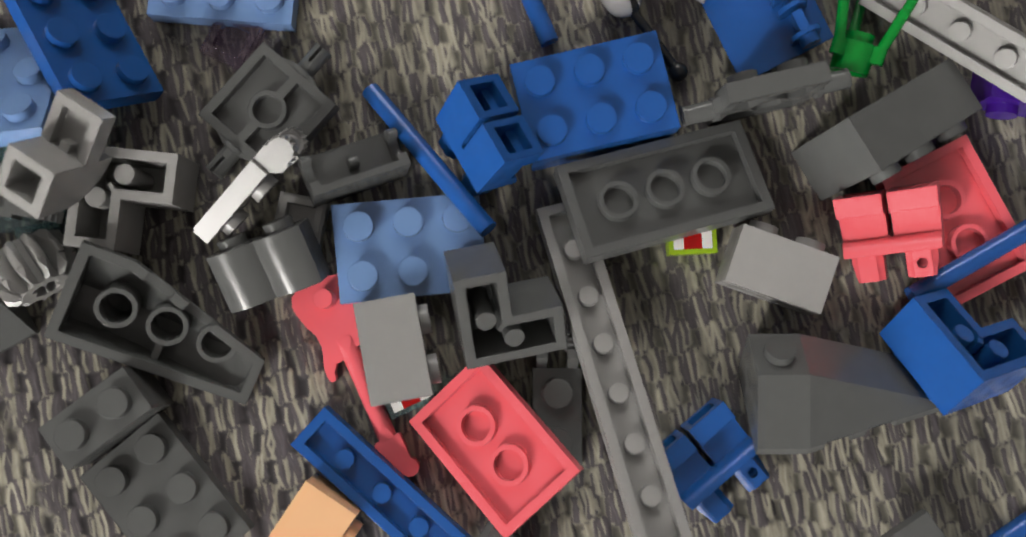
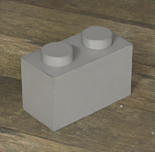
M750 220L749 225L744 223L732 229L714 283L804 315H819L822 313L840 257L824 252L826 245L817 240L798 236L793 241L777 235L779 228L766 222Z
M413 292L353 304L370 406L377 407L434 395L433 384L442 383L437 354L426 353L423 335L433 333L427 303L418 305L417 298Z

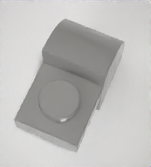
M73 88L57 90L41 136L8 144L0 167V195L36 219L64 211L75 205L99 182L112 160V157L104 153L103 150L116 116Z

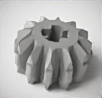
M38 229L29 235L23 233L18 239L5 242V246L0 249V298L8 307L30 306L36 301H45L55 293H61V289L65 285L76 258L77 251L74 247L63 245L64 235L60 230Z

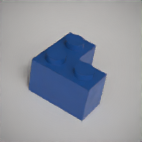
M947 288L913 297L879 333L892 350L894 356L905 366L924 390L926 397L935 404L943 416L1006 393L1026 377V332L1013 318L981 328Z

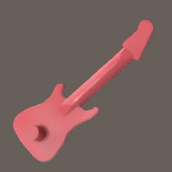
M337 274L329 275L322 282L295 292L292 296V308L296 316L316 336L320 343L327 378L330 382H336L338 380V365L343 361L345 362L377 436L378 442L375 443L374 448L403 475L407 477L415 476L420 469V462L417 458L411 456L402 433H396L385 405L370 406L353 304H340Z

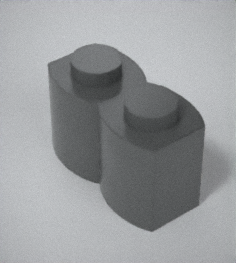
M286 215L262 225L265 234L248 239L246 232L243 231L217 242L219 251L206 258L231 314L322 282L331 273L308 218L294 222L291 215Z

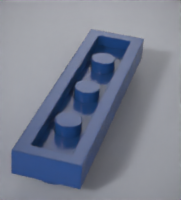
M329 405L325 406L290 444L390 537H472L408 477L399 472Z

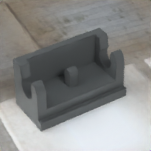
M395 127L384 130V133L312 156L305 155L299 157L297 164L314 208L406 177L411 162L407 152H401L399 149L397 129Z

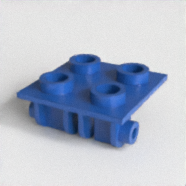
M706 0L704 4L701 3L736 73L756 69L758 76L834 37L815 0Z

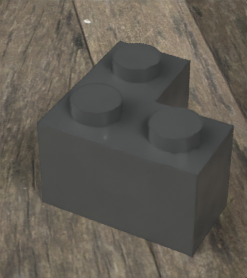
M494 242L444 251L457 335L467 370L567 348L563 305L548 275L508 283L506 269Z

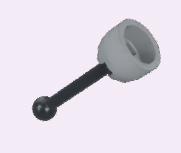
M600 0L607 11L614 17L622 19L631 17L642 33L653 31L639 12L642 0ZM659 39L664 62L669 67L670 78L676 82L684 80L688 74L687 66L677 62Z

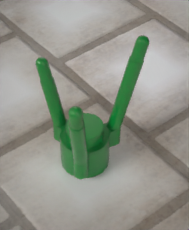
M838 0L834 37L829 49V53L833 54L829 64L830 70L839 71L847 68L852 77L867 78L872 65L883 67L888 49L919 0H907L877 46L873 45L875 41L874 35L860 31L866 9L858 3L860 0H856L849 30L846 29L850 0Z

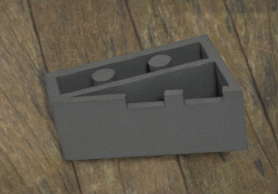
M949 58L795 149L791 154L820 201H823L867 178L870 179L873 185H876L902 170L897 161L904 158L906 163L909 164L936 149L931 141L934 138L941 144L968 129V126L964 120L981 110L982 106L953 60Z

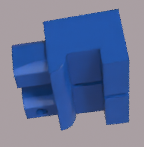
M498 73L457 81L435 119L443 132L438 143L445 156L453 160L458 159L465 171L461 183L473 197L516 183L517 178L515 174L523 166L535 163L544 153L523 115L516 116L519 108Z
M712 397L680 425L683 431L707 457V461L700 455L698 449L686 435L677 429L662 441L680 499L692 511L696 508L715 524L725 517L734 506L719 489L723 483L731 476H734L745 490L751 492L765 482L770 475L761 459L755 454L752 438L746 434L735 420L736 416L724 401Z

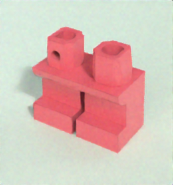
M939 181L892 187L887 192L885 189L844 194L832 200L836 220H839L843 240V258L852 259V265L859 283L887 280L888 271L885 255L904 252L908 277L918 278L938 274L939 248H943L945 242ZM889 213H891L893 231L891 230Z

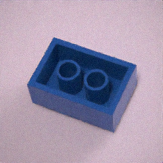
M656 30L509 64V79L514 101L519 108L518 115H523L544 150L541 157L535 163L530 164L532 172L673 137L681 127Z

